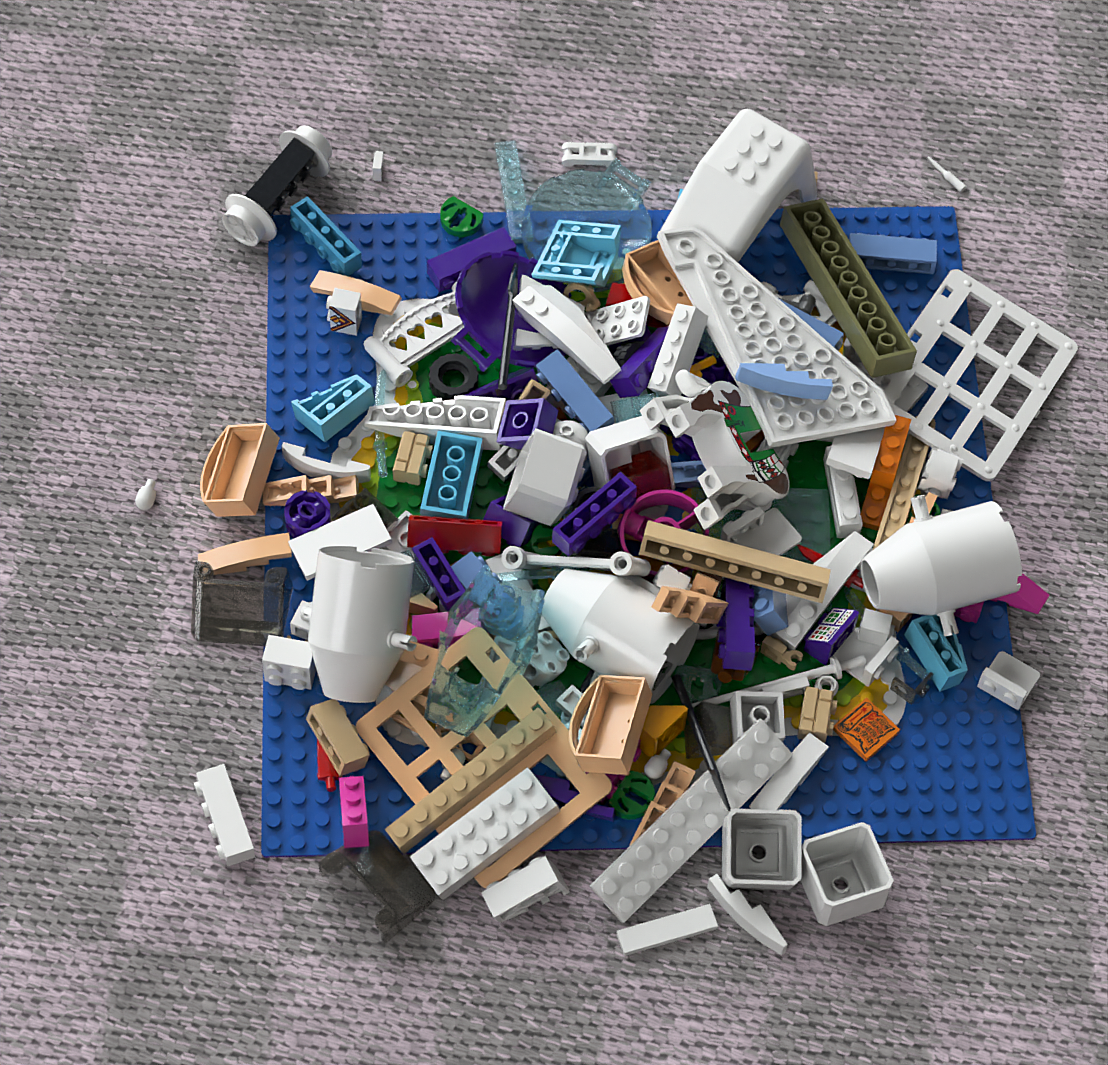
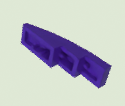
M533 774L550 797L563 806L579 794V792L572 791L573 785L569 780ZM594 805L584 814L614 822L616 811L614 808Z

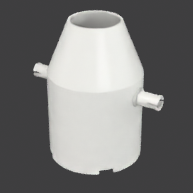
M925 495L917 496V498L913 497L910 500L916 518L914 522L904 525L862 558L861 576L863 585L874 608L929 616L937 614V616H940L944 636H950L952 633L957 634L959 631L954 617L955 609L1015 593L1020 589L1021 584H1017V578L1022 576V566L1016 538L1009 521L1004 522L1000 515L1003 510L993 501L932 517V515H929Z
M340 545L319 548L312 608L309 606L303 607L301 613L308 616L300 615L303 621L310 622L308 642L322 690L326 697L354 703L376 701L404 649L413 651L416 648L417 644L410 643V641L417 642V638L406 635L414 570L412 557L377 548H371V552L357 551V546Z
M564 569L559 573L546 592L540 607L541 615L573 658L601 675L646 678L653 694L650 704L656 702L671 685V675L677 666L682 668L695 643L700 628L699 624L689 618H679L669 612H658L651 606L657 596L623 576L574 569Z

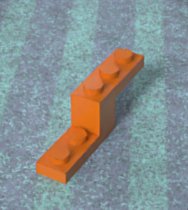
M895 415L896 422L894 425L885 427L860 514L862 526L879 531L911 423V419Z

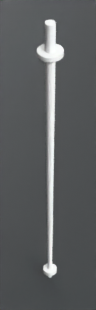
M863 655L839 662L836 656L830 657V665L738 691L760 692L762 688L803 677H807L810 680L833 674L835 679L838 680L842 678V671L866 665V659ZM735 692L692 703V706L696 710L730 701Z

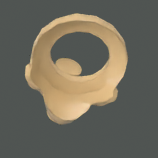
M571 283L565 287L563 295L568 298L572 290L578 289L585 293V299L578 303L586 307V312H593L600 307V301L594 294V289L591 285Z

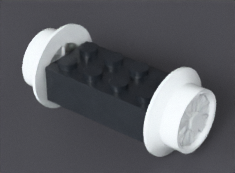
M300 126L296 131L283 132L279 137L282 152L244 196L231 194L226 198L225 206L227 212L222 217V222L226 230L236 240L248 246H256L260 240H272L277 234L272 214L275 211L279 212L286 203L284 200L287 196L292 197L298 189V183L300 181L304 183L309 175L324 177L329 173L330 164L328 159L332 156V147L328 140L317 130L309 126Z

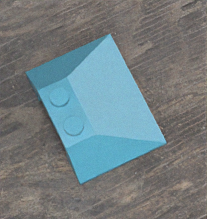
M558 220L532 273V278L605 287L618 259L621 225Z

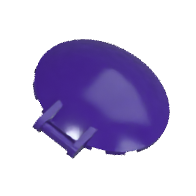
M502 250L500 253L486 252L472 259L458 277L455 301L460 319L465 327L452 338L451 342L455 346L458 344L480 365L478 368L483 372L497 359L501 360L508 285L513 265L516 262L518 264L519 295L522 275L532 278V273L538 263V260L532 257L529 260L519 256L518 252ZM532 278L543 285H551L561 294H563L566 287L563 282ZM515 308L510 364L536 368L538 363L557 349L563 356L566 355L560 348L553 349L552 346L541 347L538 350H532V347L523 348L521 351L514 350L517 329L538 333L534 327L519 316ZM467 335L473 338L490 355L487 359L464 339Z

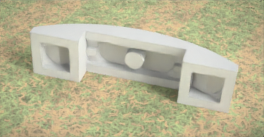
M285 442L282 444L283 458L295 469L310 477L318 478L331 475L333 479L356 475L359 483L370 481V465L348 460L346 467L306 457L305 448Z

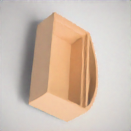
M658 240L626 253L622 268L626 288L633 299L643 296L650 298L649 315L669 326L677 303L693 306Z
M267 423L228 425L212 447L203 467L200 491L203 502L217 517L256 515L280 439Z
M599 675L583 693L574 709L569 727L570 746L583 772L629 775L653 695L646 678ZM589 708L587 718L578 743V732L580 724L586 711Z

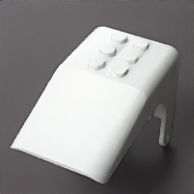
M741 110L701 159L660 231L683 227L696 228L706 234L738 263L766 222L791 192L799 190L800 203L817 199V185L810 145L806 140L754 110Z

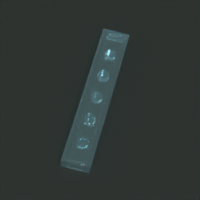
M516 141L495 142V153L509 235L515 244L532 242L533 237Z

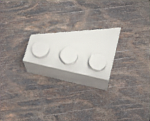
M544 856L533 859L523 869H516L510 872L506 879L489 884L486 890L481 893L493 917L501 923L529 911L528 907L540 900L542 904L550 902L549 896L561 891L563 895H566L570 891L559 869Z

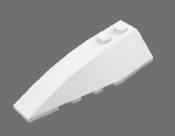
M551 285L528 286L513 299L516 310L522 319L604 385L621 371L620 366L581 309Z
M461 395L454 396L452 400L442 401V398L433 399V402L428 403L411 401L410 404L400 406L398 403L370 406L364 425L367 428L401 438L404 431L428 435L430 437V444L434 445L438 431L483 438V450L499 451L502 445L496 441L506 398Z
M854 531L816 561L813 565L831 569L823 603L786 594L788 627L769 636L781 640L788 651L796 650L808 631L814 626L874 544ZM756 623V624H755V627H757L759 630H761L763 633H765V632L761 629V627Z

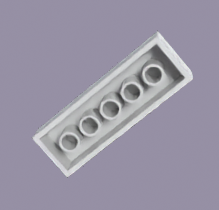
M527 767L412 854L410 858L443 901L558 814L560 810Z

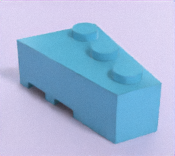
M356 374L332 384L328 390L320 393L315 391L311 393V397L301 401L296 399L291 401L295 419L322 441L326 442L375 404L372 386Z
M937 614L932 616L925 615L912 620L904 635L941 692L959 685L968 669L962 646L958 643L957 635L952 633L950 636H944L940 616H937Z

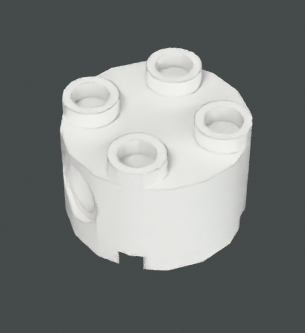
M933 446L928 456L930 459L925 463L917 489L926 493H933L939 498L947 499L957 479L955 476L957 471L960 470L963 458Z
M543 631L531 636L518 648L515 656V667L532 687L537 685L540 686L539 688H544L564 671L570 655L553 638L551 633Z

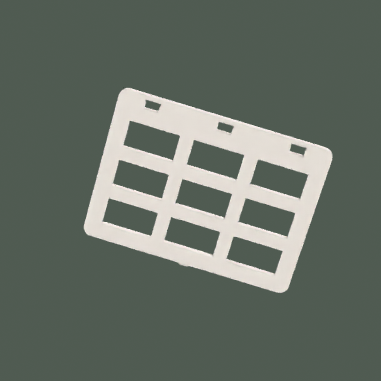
M954 269L949 272L907 333L910 339L914 333L921 337L917 343L911 340L917 350L912 369L877 377L874 383L878 386L882 379L889 383L885 389L880 386L878 387L884 391L894 415L911 419L908 430L909 434L930 447L934 446L958 455L960 458H963L961 465L963 468L984 481H992L1033 418H1037L1040 413V407L1077 352L1078 346L1075 341L964 272ZM945 288L952 292L948 298L941 295ZM968 295L991 308L972 336L950 323ZM1002 315L1024 328V331L1006 357L983 344ZM941 334L963 347V350L945 377L922 363ZM1036 336L1058 349L1040 378L1017 365ZM975 355L998 369L979 398L956 384ZM913 375L936 388L917 418L894 405ZM1009 376L1032 390L1014 419L1009 418L990 406ZM948 396L970 409V412L951 440L928 426ZM982 417L1005 431L986 462L963 448Z

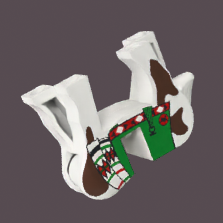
M681 370L676 374L675 379L680 391L687 397L676 394L653 398L639 410L650 430L663 424L670 427L675 438L683 434L692 437L698 455L706 469L697 479L708 499L694 509L704 530L711 528L734 509L747 511L759 506L765 512L771 507L774 499H781L787 495L789 490L788 473L774 449L750 453L745 444L762 428L746 396L735 385L726 381H717L711 385L705 379L687 370Z

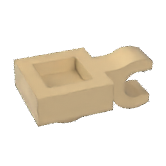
M766 636L762 642L760 653L778 664L784 663L790 670H795L797 665L791 659L795 658L799 661L803 659V654L800 651H787L784 643L777 638Z

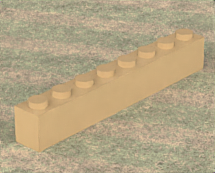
M649 520L639 554L818 603H823L831 569Z
M539 707L536 708L384 830L403 854H405L557 733L554 725Z

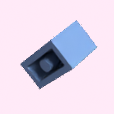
M752 585L751 589H754V621L767 636L787 628L786 594Z

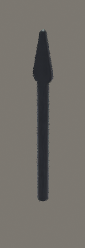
M517 262L513 265L508 285V300L498 388L501 390L507 388L516 308L513 299L518 295Z
M679 674L673 675L671 678L682 706L688 708L687 719L707 769L727 811H731L717 765L682 678Z

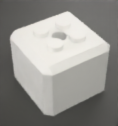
M643 416L591 431L586 436L585 441L595 487L602 488L609 482L605 461L606 454L609 451L632 445L633 452L631 456L641 454L644 457L647 478L632 482L637 486L636 499L652 491L675 489L666 435L658 427L650 430Z
M535 428L519 454L504 503V510L549 526L557 523L570 508L572 502L576 500L579 490L576 487L578 481H581L585 470L582 466L587 452L583 445Z
M733 809L724 818L722 825V882L728 889L790 890L801 880L802 817L796 810ZM761 846L765 850V857L763 859H755L752 855L753 847Z
M861 822L804 841L801 849V883L818 923L828 926L884 907L894 880L869 825ZM843 880L846 882L847 888L844 890L837 889L834 882Z

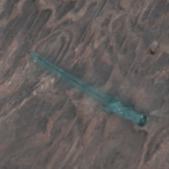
M384 369L377 376L375 406L384 405L386 371ZM375 430L373 450L377 452L378 475L385 477L387 476L385 459L387 442H385L384 432Z
M552 566L551 569L495 574L501 582L545 578L555 580L564 568ZM572 568L574 570L590 572V568Z
M844 586L846 599L859 612V615L863 617L866 607L850 587ZM898 643L897 651L899 653L896 660L899 662L903 661L926 682L931 674L909 655L910 651L907 648H903Z

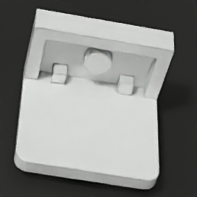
M855 628L833 656H836L839 662L864 655L866 665L844 671L869 687L875 679L878 680L885 671L884 667L888 662L892 663L897 657L899 641L891 636L883 647L857 640L859 628Z
M1001 651L990 667L985 668L977 687L1019 710L1038 681L1040 673L1006 652Z

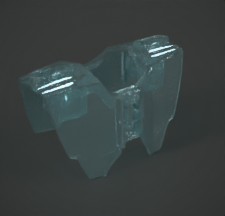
M485 564L464 594L449 610L448 625L445 632H439L437 663L428 692L424 718L465 737H468L481 724L508 684L519 674L523 676L535 651L533 648L538 643V631L545 601V591L540 589L529 592L493 576L488 565ZM502 593H507L509 598H504ZM497 610L500 611L499 615L495 614ZM461 619L483 628L488 633L517 644L497 689L485 688L484 679H481L479 685L466 682L457 676L458 667L450 672L441 665ZM450 713L453 714V722H449L445 718Z

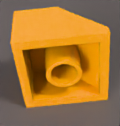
M650 706L640 735V749H642V752L651 758L665 749L685 729L688 708L686 706Z

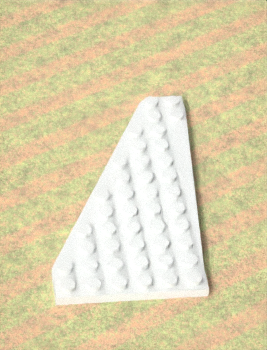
M692 227L658 232L657 238L661 248L692 305L709 316L705 328L739 389L746 396L770 448L895 424L896 417L884 391L706 234ZM740 363L785 364L786 371H808L810 379H832L833 388L827 400L805 399L761 390L736 381L735 376Z

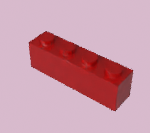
M410 515L408 519L407 547L413 548L433 537L442 553L455 550L463 555H467L472 551L481 552L483 556H495V553L500 554L502 521Z

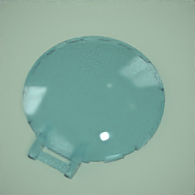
M616 158L605 172L577 169L550 178L533 193L523 213L521 236L529 260L532 257L539 261L558 220L621 225L617 262L605 287L592 286L594 292L609 290L612 282L624 283L622 268L626 253L651 243V219L642 200V196L649 189L651 182L637 176L621 165V161ZM618 172L623 177L637 185L639 188L635 189L634 187L620 179L618 176H616L614 173ZM577 289V290H572V291H575V292H582V293H584L583 291L578 290V289Z

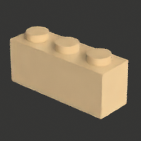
M335 699L311 706L306 720L338 775L343 776L365 768L370 756L369 749L359 738L355 725L349 721L345 708Z

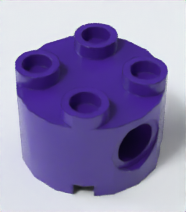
M299 491L293 494L285 504L286 530L293 539L331 523L330 504L326 497L319 492Z

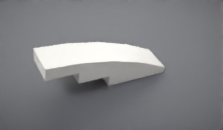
M809 733L792 752L793 756L775 772L750 804L749 808L779 810L782 804L788 801L799 785L801 786L829 747Z
M718 874L709 878L707 888L721 907L759 942L778 954L783 955L788 944L761 904L752 909L739 889L730 894Z

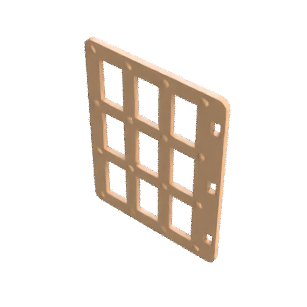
M475 627L360 718L356 723L357 733L416 805L429 794L417 778L439 760L451 775L460 770L463 765L452 753V750L473 733L486 748L494 743L497 737L485 723L506 706L511 709L520 721L533 712L532 708L537 703L546 712L545 716L554 725L557 733L435 829L439 834L527 767L532 769L546 756H550L579 791V794L563 806L558 814L515 845L490 867L485 868L474 877L480 886L486 889L489 884L505 879L510 872L516 870L607 796L612 790V783L605 773L589 772L586 775L582 771L570 746L569 730L483 628ZM491 649L501 658L494 663L486 654ZM466 657L497 692L494 697L476 711L473 710L445 676L448 671ZM432 684L436 686L463 719V722L442 739L411 702ZM399 711L429 746L427 751L408 766L377 729Z

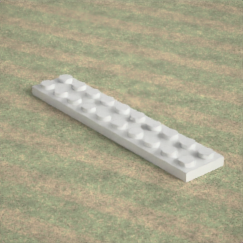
M758 719L715 762L731 811L739 809L793 756L790 750L762 719ZM707 770L589 886L622 923L642 906L723 825L724 818L731 812L727 811L709 771Z

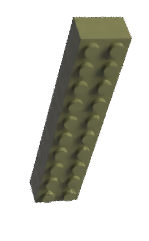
M822 198L784 206L780 222L781 228L871 378L911 370L917 353L916 348L825 200Z

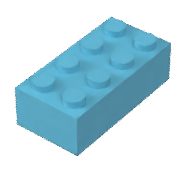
M442 431L437 432L421 503L420 516L468 519L482 457L483 438Z

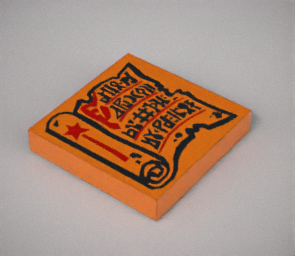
M865 698L833 726V731L866 762L900 733V729L868 698Z

